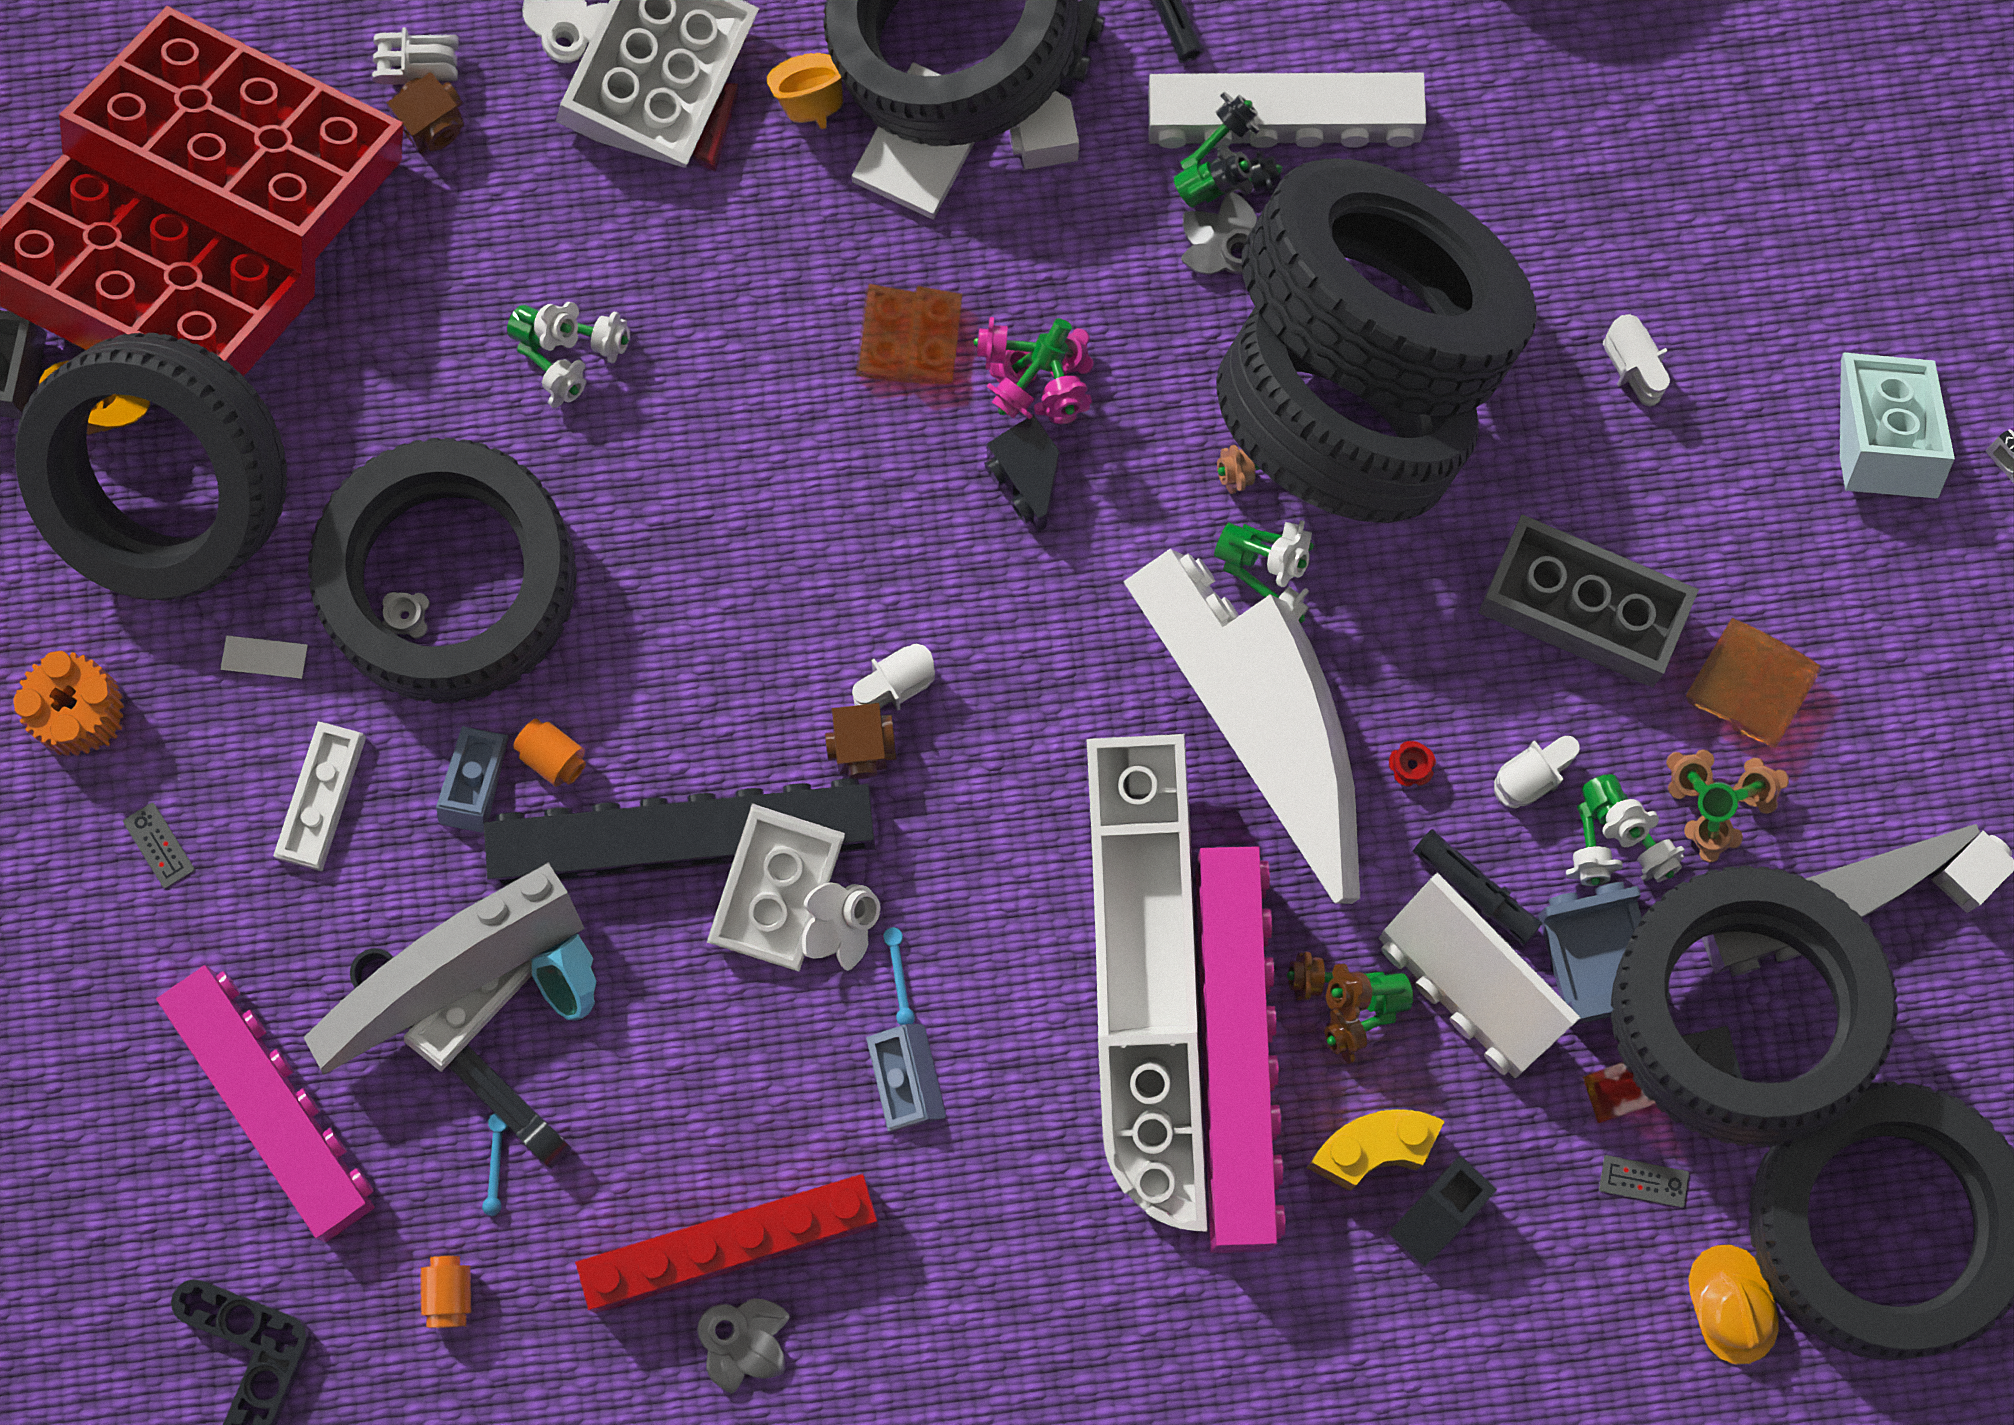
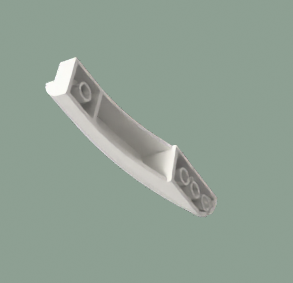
M1185 734L1087 739L1096 934L1098 1048L1104 1149L1108 1164L1118 1185L1148 1215L1167 1225L1180 1229L1207 1231L1197 955Z

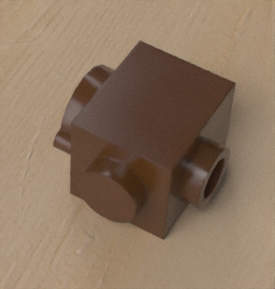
M432 72L422 78L410 80L402 87L398 95L386 102L392 117L403 122V133L419 154L428 149L430 151H438L445 148L457 138L461 128L464 126V121L458 109L463 105V101L448 81L441 85Z
M879 703L832 708L834 732L825 733L828 761L837 760L840 774L849 773V778L854 779L872 778L878 775L877 770L887 769L886 761L897 760L892 714L881 716Z

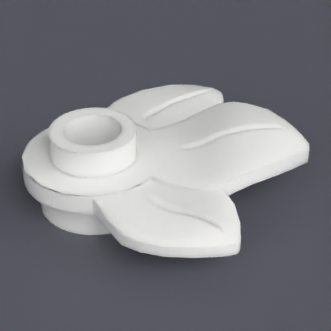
M524 0L523 18L527 27L541 37L543 50L551 59L561 63H571L578 60L584 54L586 46L589 45L608 3L587 6L585 0ZM561 37L567 38L572 45L570 47L560 46L557 44L556 39Z
M825 883L813 889L804 901L805 908L813 918L807 923L803 932V953L806 957L823 958L836 953L840 965L849 971L862 959L867 950L868 929L879 918L880 902L877 896L866 886L852 884L844 888L837 883Z

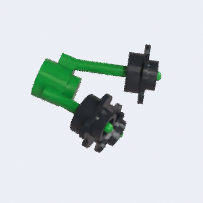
M1226 92L1220 95L1225 102L1216 111V114L1223 124L1194 154L1181 161L1184 171L1174 176V184L1179 195L1191 208L1204 201L1209 203L1223 194H1230L1238 189L1244 195H1247L1253 191L1254 187L1258 196L1270 192L1272 196L1276 190L1275 184L1280 183L1282 180L1280 174L1282 166L1276 163L1274 156L1266 158L1263 150L1256 152L1257 157L1249 160L1242 152H1232L1226 145H1222L1217 149L1218 158L1213 160L1212 163L1207 161L1201 164L1200 162L1230 130L1241 138L1249 130L1255 134L1260 131L1254 120L1258 115L1257 110L1253 107L1251 100H1246L1241 95H1238L1235 99Z

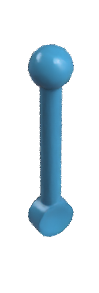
M891 927L884 933V942L890 947L899 1003L896 1020L901 1026L913 1024L915 1014L909 1009L899 947L903 941V935L898 928Z
M493 1114L488 1121V1126L493 1131L488 1198L482 1204V1210L488 1216L497 1215L502 1207L497 1197L502 1135L508 1129V1126L496 1114Z

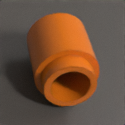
M537 718L531 720L521 730L513 744V748L520 753L519 759L555 787L560 786L564 782L568 785L572 784L586 766V762L582 760L585 754L584 748L552 723H543Z
M460 1256L430 1257V1267L420 1268L421 1316H426V1328L467 1326L466 1314H471L470 1265H460Z

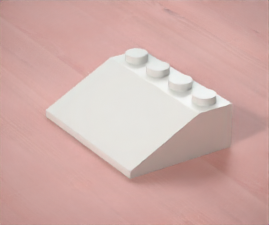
M610 0L564 95L555 122L597 142L686 168L759 8L743 0Z
M1438 873L1425 884L1379 937L1384 944L1381 950L1388 960L1399 969L1406 966L1419 979L1415 983L1418 990L1431 1003L1436 1004L1440 1001L1453 1014L1449 1018L1453 1026L1469 1040L1474 1036L1487 1049L1484 1053L1487 1061L1503 1075L1509 1072L1514 1078L1519 1076L1580 1018Z

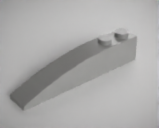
M1977 824L1821 873L1806 878V880H1812L1820 884L1822 888L1834 892L1836 897L1846 901L1849 907L1857 911L1863 918L1890 903L1938 869L1976 837L1980 831ZM1742 931L1722 932L1702 938L1714 973L1717 974L1730 970L1732 977L1760 968L1758 960L1775 955L1777 962H1783L1802 955L1779 940L1757 933Z
M549 863L462 910L420 937L381 966L341 1000L303 1038L323 1075L585 928L568 892Z

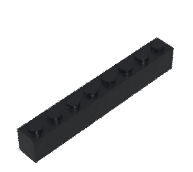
M846 778L830 782L831 787L812 789L811 784L796 783L784 786L783 792L764 794V790L761 788H747L736 791L735 797L716 799V794L698 793L689 795L687 797L688 802L669 804L666 798H649L641 800L639 802L640 807L621 808L619 803H600L593 805L591 812L573 813L572 808L559 807L545 810L542 817L525 818V814L520 812L502 813L496 816V821L483 822L487 880L494 888L505 887L549 863L560 881L732 864L752 804L845 833L839 853L875 850L869 785L859 784L858 779Z

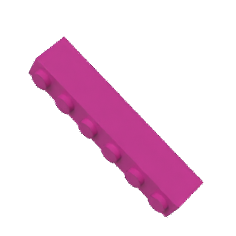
M204 965L157 997L156 1000L314 1237L323 1242H328L375 1208L368 1198V1195L373 1193L374 1190L358 1168L353 1171L349 1170L341 1158V1155L346 1153L347 1150L336 1133L331 1128L326 1131L322 1130L314 1118L320 1110L312 1097L304 1088L297 1092L287 1078L293 1073V1070L278 1049L270 1052L261 1037L267 1034L260 1020L251 1010L244 1013L234 998L241 993L233 980L225 971L217 974V972Z

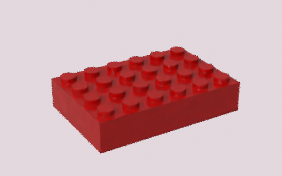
M166 6L59 114L62 154L301 274L305 272L402 161L403 122L169 6Z
M64 154L0 217V307L86 350L97 343L109 338L114 339L119 335H129L132 333H143L145 335L147 333L166 334L177 339L188 340L215 353L244 377L315 296L316 259L301 274Z

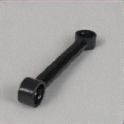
M379 948L367 949L357 955L350 967V979L354 988L356 989L362 983V971L369 962L380 958L391 960L394 957L389 952ZM468 1044L447 1065L550 1169L572 1149Z

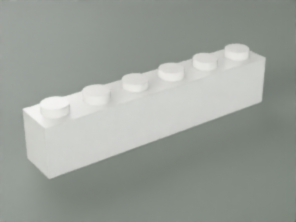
M1424 73L1150 74L1149 144H1159L1165 148H1179L1186 143H1204L1223 124L1216 114V111L1225 102L1220 96L1223 92L1228 93L1233 99L1241 95L1246 100L1252 101L1253 107L1258 112V115L1254 118L1255 124L1259 127L1260 131L1255 134L1249 130L1241 138L1230 130L1214 148H1219L1222 145L1229 146L1231 143H1250L1252 146L1259 148L1272 147L1277 143H1296L1300 147L1307 148L1316 147L1322 143H1342V145L1347 147H1361L1368 144V142H1387L1388 145L1393 147H1405L1414 142H1421L1426 125Z

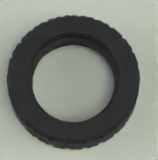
M826 0L824 5L823 27L825 30V41L828 44L827 49L857 106L869 119H872L878 127L883 128L886 132L898 135L899 138L906 141L911 140L913 143L928 144L930 146H954L979 142L999 135L1023 122L1035 113L1059 87L1060 82L1069 70L1068 67L1072 64L1080 35L1078 0H1026L1024 11L1015 30L1003 45L989 57L959 72L940 76H920L905 73L889 66L879 48L886 20L900 0Z
M1256 307L1242 326L1217 371L1216 389L1222 417L1231 435L1251 461L1273 481L1290 493L1320 509L1345 518L1362 522L1391 523L1414 518L1426 513L1438 503L1471 456L1478 440L1479 425L1476 408L1455 415L1427 416L1426 414L1418 415L1398 411V409L1388 408L1359 396L1383 416L1398 437L1381 434L1350 421L1320 400L1303 382L1297 372L1327 378L1293 353L1265 323L1264 318L1258 313Z
M132 333L129 335H119L114 339L109 338L97 343L52 372L40 383L38 389L32 393L29 402L25 405L23 417L18 424L15 440L16 474L24 503L35 526L50 547L69 566L92 582L115 593L149 601H155L156 599L171 601L173 599H185L187 596L193 597L206 592L229 577L262 547L275 530L278 518L282 514L283 504L286 499L285 488L287 487L288 480L286 475L287 462L279 430L268 407L253 386L233 366L222 360L215 353L188 340L177 339L166 334L147 333L145 335L143 333ZM114 394L140 397L167 409L192 430L211 460L218 483L217 517L208 530L194 538L162 535L139 525L114 505L100 486L88 455V419L91 410L97 403Z
M429 438L424 442L416 440L409 444L398 445L393 450H386L381 452L379 456L372 457L366 461L364 466L354 470L352 475L341 483V488L335 490L331 495L330 501L326 503L322 510L324 515L316 523L315 532L311 539L313 548L309 551L308 575L312 579L309 583L314 607L318 610V617L329 636L352 665L364 676L369 677L372 682L392 693L398 692L400 696L415 699L416 701L425 702L431 699L433 703H458L463 698L466 701H471L479 697L489 696L494 690L501 691L510 684L516 683L521 679L522 674H529L538 663H541L546 657L545 652L552 650L555 646L557 639L564 630L563 623L569 619L575 599L572 595L576 590L577 569L574 563L575 553L566 525L551 495L524 465H518L516 459L496 448L489 449L486 444L475 443L466 439L456 441L455 438ZM451 497L468 498L483 502L495 509L509 522L522 548L524 559L523 581L515 601L500 620L489 629L457 644L435 647L421 646L398 637L376 617L365 592L364 567L374 542L395 518L421 503Z
M1751 866L1727 867L1723 871L1712 870L1702 875L1699 874L1692 877L1689 882L1678 884L1674 889L1665 893L1661 901H1656L1642 917L1628 942L1616 971L1611 995V1006L1613 1008L1611 1023L1613 1025L1614 1039L1619 1042L1617 1049L1627 1071L1634 1075L1633 1081L1642 1089V1093L1649 1100H1653L1661 1112H1665L1676 1123H1683L1685 1128L1692 1132L1700 1133L1701 1136L1709 1139L1715 1137L1722 1143H1733L1738 1146H1747L1749 1143L1755 1147L1782 1145L1784 1141L1793 1143L1803 1138H1808L1815 1135L1818 1130H1824L1844 1116L1846 1111L1856 1104L1879 1073L1892 1047L1894 1040L1892 1035L1897 1027L1898 1005L1895 1000L1898 996L1897 988L1894 984V974L1888 967L1890 962L1887 955L1883 952V946L1879 939L1873 936V930L1870 926L1864 923L1859 913L1852 910L1846 901L1836 897V894L1829 889H1824L1820 884L1812 880L1808 881L1798 874H1789L1784 870H1772L1769 867L1761 866L1759 868ZM1742 931L1757 933L1789 945L1809 960L1827 983L1838 1013L1834 1040L1825 1057L1813 1069L1801 1077L1780 1083H1759L1739 1079L1714 1068L1700 1058L1686 1044L1677 1031L1670 1016L1667 1001L1668 985L1673 968L1682 954L1696 941L1705 936L1722 932Z
M1896 1082L1871 1083L1856 1104L1828 1128L1818 1130L1815 1135L1803 1138L1800 1141L1793 1143L1784 1141L1782 1145H1770L1769 1152L1764 1154L1755 1175L1756 1184L1751 1189L1749 1212L1752 1214V1219L1749 1220V1230L1752 1247H1755L1757 1250V1254L1754 1255L1756 1263L1759 1265L1763 1279L1769 1281V1290L1773 1297L1777 1299L1783 1310L1791 1312V1318L1797 1324L1801 1325L1811 1335L1816 1334L1819 1336L1820 1341L1843 1352L1849 1351L1853 1355L1869 1359L1906 1360L1931 1356L1954 1350L1982 1336V1334L1995 1326V1321L2002 1319L2010 1307L2014 1305L2013 1147L2011 1144H2008L2005 1136L2000 1131L1994 1130L1993 1123L1983 1117L1975 1108H1967L1964 1101L1941 1090L1933 1092L1931 1087L1907 1082L1897 1084ZM1890 1136L1922 1144L1947 1163L1966 1192L1972 1211L1974 1227L1973 1246L1969 1261L1958 1279L1947 1290L1929 1301L1913 1306L1891 1307L1863 1300L1847 1291L1831 1277L1814 1249L1808 1226V1203L1814 1182L1825 1164L1836 1153L1856 1141L1872 1137Z

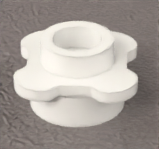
M391 592L387 594L383 599V616L385 620L382 624L395 635L409 634L415 639L423 637L428 629L424 622L425 610L428 609L430 604L428 598L422 593L411 595L408 593ZM402 612H409V617L407 619H402Z

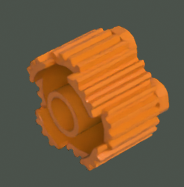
M55 651L48 653L42 658L41 665L33 664L32 672H25L27 679L20 680L19 683L23 687L16 691L13 698L14 709L21 717L20 723L26 727L25 730L49 750H53L58 755L64 754L68 756L71 752L75 756H79L80 751L89 754L92 747L98 750L99 746L103 744L109 746L111 745L109 739H116L118 737L115 731L122 730L123 728L119 724L120 718H123V714L119 711L124 708V704L120 701L123 695L118 691L119 686L116 684V680L94 660H89L85 655L79 657L73 652L69 656L64 651ZM75 699L77 701L76 705L69 709L67 705Z

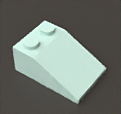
M1843 353L1841 358L1840 462L1845 491L1938 499L1955 458L1935 361Z

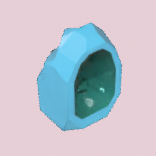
M578 933L531 959L532 976L545 1000L559 1015L567 1020L574 1021L583 1019L591 1012L595 1004L593 995L596 986V978L591 969L593 957Z

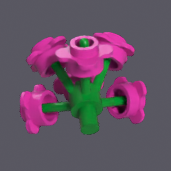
M990 317L989 329L979 328V337L974 340V345L978 347L977 357H986L985 370H989L991 376L999 382L997 387L990 383L986 386L996 394L992 403L998 407V413L1000 415L1007 414L1013 419L1019 412L1029 419L1033 417L1027 409L1034 401V398L1025 392V388L1030 382L1035 380L1036 374L1040 369L1049 371L1054 376V380L1045 386L1042 392V402L1034 406L1035 414L1046 415L1055 424H1067L1074 421L1078 413L1088 411L1092 399L1090 395L1085 394L1087 391L1086 384L1081 382L1076 376H1066L1068 373L1077 371L1081 374H1087L1092 370L1094 361L1088 354L1087 344L1090 341L1088 332L1077 328L1072 334H1069L1072 325L1064 319L1057 318L1049 333L1040 334L1036 342L1007 340L1008 326L994 325V317Z

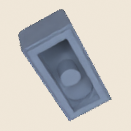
M462 726L436 805L440 824L484 832L483 822H488L509 740L508 735Z

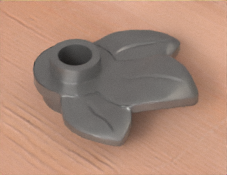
M1232 192L1225 196L1219 215L1202 211L1184 212V234L1193 246L1183 254L1181 261L1191 270L1204 275H1212L1223 270L1233 274H1242V259L1233 257L1231 251L1235 248L1243 249L1248 235L1256 224L1257 218L1252 207L1242 197Z
M756 1298L744 1302L737 1308L728 1304H718L707 1309L698 1323V1337L702 1345L708 1350L706 1369L711 1380L723 1390L734 1393L740 1386L744 1374L763 1379L782 1375L785 1371L784 1355L773 1335L787 1323L790 1318L789 1314L776 1303ZM727 1320L732 1326V1332L729 1337L719 1339L715 1334L716 1325L720 1321Z

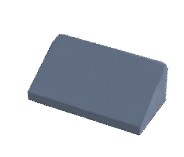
M904 1024L866 1037L888 1132L945 1118V1109L924 1025Z

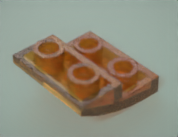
M869 284L865 291L855 376L905 383L951 384L954 374L963 294L917 286L916 290L912 292Z
M1731 618L1687 692L1686 698L1689 704L1730 721L1733 730L1776 748L1822 669L1819 664L1778 639Z

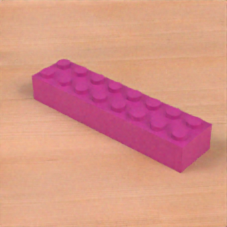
M1259 847L1200 848L1195 866L1210 1253L1269 1252L1277 1244V1239H1281V1235H1285L1284 1205H1275V1190H1279V1185L1283 1184L1282 1155H1273L1272 1140H1277V1135L1281 1133L1279 1105H1271L1270 1091H1274L1275 1085H1278L1277 1055L1268 1054V1043H1272V1037L1276 1036L1275 1006H1266V994H1270V987L1274 986L1273 957H1264V946H1268V938L1272 936L1271 909H1262V899L1266 898V890H1269L1270 886L1268 860L1260 861Z

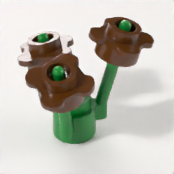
M1298 952L1296 961H1291L1287 973L1288 985L1290 990H1295L1296 1000H1309L1310 996H1321L1324 983H1329L1326 992V1002L1329 1008L1334 1010L1330 1011L1331 1021L1326 1024L1324 1034L1330 1049L1336 1055L1341 1053L1343 1059L1348 1064L1355 1062V1052L1367 1047L1365 1032L1380 1025L1395 1023L1396 1013L1409 1011L1412 1007L1413 991L1411 983L1404 973L1385 975L1382 971L1368 974L1349 972L1348 966L1344 963L1336 964L1332 972H1325L1323 959L1321 957H1312L1311 952ZM1365 1009L1369 1012H1376L1375 1016L1362 1022L1358 1019L1360 1011Z

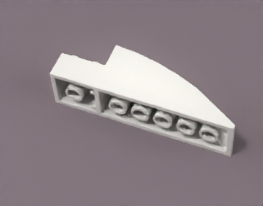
M1172 549L1167 550L1126 579L1124 584L1335 904H1353L1360 899L1355 786L1345 738L1333 698L1306 633L1294 612L1291 611L1288 602L1273 595L1267 596L1239 616L1226 597L1220 599L1214 593L1210 585L1215 582V579L1200 558L1195 561L1189 553L1183 555Z

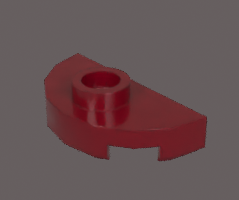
M738 83L724 84L691 155L699 165L715 172L739 93Z

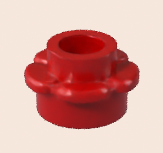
M1417 741L1403 742L1400 748L1394 750L1389 757V768L1394 771L1393 777L1400 785L1405 787H1411L1413 784L1423 786L1434 775L1432 768L1436 764L1435 756L1429 748ZM1411 760L1417 764L1414 769L1408 766V762Z

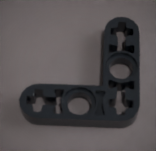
M192 1279L180 1284L173 1292L171 1299L172 1311L177 1319L185 1324L254 1351L223 1425H246L249 1422L253 1411L243 1410L246 1401L254 1407L270 1409L267 1418L256 1414L252 1425H277L310 1347L311 1333L307 1324L295 1316L206 1281ZM201 1288L203 1290L201 1298L218 1306H221L222 1296L227 1298V1301L218 1311L215 1327L210 1325L216 1317L214 1314L196 1310L192 1316L189 1315L191 1306L185 1303V1298L188 1294L197 1295ZM247 1306L254 1314V1324L247 1333L236 1335L229 1328V1315L237 1307ZM267 1314L272 1315V1319L267 1323L269 1327L286 1331L290 1324L294 1326L292 1334L299 1338L295 1347L287 1346L282 1353L279 1351L281 1342L266 1335H262L261 1345L255 1342L265 1329ZM271 1371L278 1377L280 1386L273 1398L264 1401L254 1393V1380L262 1372Z

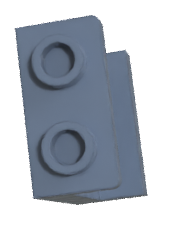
M1615 882L1596 888V895L1578 899L1576 892L1555 896L1548 900L1550 906L1545 907L1538 915L1539 920L1543 923L1541 929L1560 998L1580 1017L1572 1026L1611 1017L1613 1010L1611 995L1616 971L1628 942L1642 919L1637 899L1641 896L1639 886L1625 889L1623 882ZM1668 990L1667 1001L1671 998V997H1670V994H1669V990Z

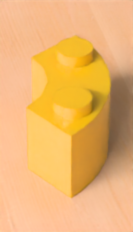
M1394 1109L1367 1114L1351 1121L1336 1131L1315 1154L1307 1169L1349 1191L1360 1182L1364 1175L1378 1167L1398 1165L1417 1171L1424 1164L1445 1121L1435 1116L1412 1110Z

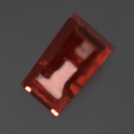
M1623 1062L1583 1076L1597 1123L1607 1122L1656 1107V1103L1653 1100H1649L1642 1093V1089L1633 1081L1634 1075L1627 1071Z

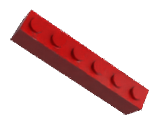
M862 1173L576 1261L575 1264L589 1311L597 1314L879 1227L866 1179Z

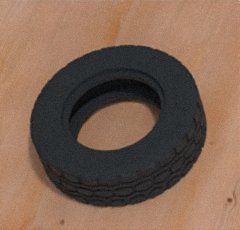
M1334 158L1315 160L1294 168L1280 181L1243 246L1241 267L1246 289L1249 291L1250 298L1258 313L1262 315L1265 323L1275 335L1301 360H1304L1311 368L1327 379H1331L1340 387L1388 408L1418 415L1426 414L1427 416L1455 415L1477 408L1493 395L1534 334L1537 311L1533 291L1530 289V283L1523 269L1518 265V261L1508 248L1502 244L1501 240L1485 224L1483 225L1477 217L1460 204L1458 205L1448 196L1415 178L1387 167L1370 164L1365 161ZM1345 258L1367 264L1399 281L1419 297L1432 313L1413 308L1384 293L1360 275Z

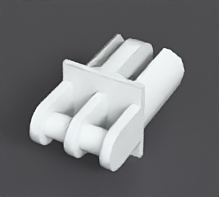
M402 28V33H378L374 36V44L378 46V52L373 54V62L377 64V70L373 72L372 80L378 84H406L412 79L422 78L432 72L438 81H457L458 70L455 68L457 67L455 51L458 49L459 37L457 35H409L406 28ZM392 48H402V51L391 50ZM391 66H401V69L391 70Z
M1630 314L1622 315L1612 323L1603 341L1605 351L1620 376L1617 385L1619 387L1629 382L1642 404L1646 406L1656 405L1670 382L1669 375L1661 363L1667 353V349L1658 350L1638 317Z
M912 644L898 650L878 663L875 659H872L873 673L858 681L852 689L854 704L879 703L881 708L892 701L897 711H899L902 702L926 689L934 681L935 669L931 652L923 645Z
M1563 736L1543 750L1536 741H1533L1529 748L1500 768L1494 781V793L1497 800L1504 806L1515 809L1520 806L1529 805L1549 791L1556 790L1563 780L1559 773L1571 764L1579 752L1578 741L1574 737Z

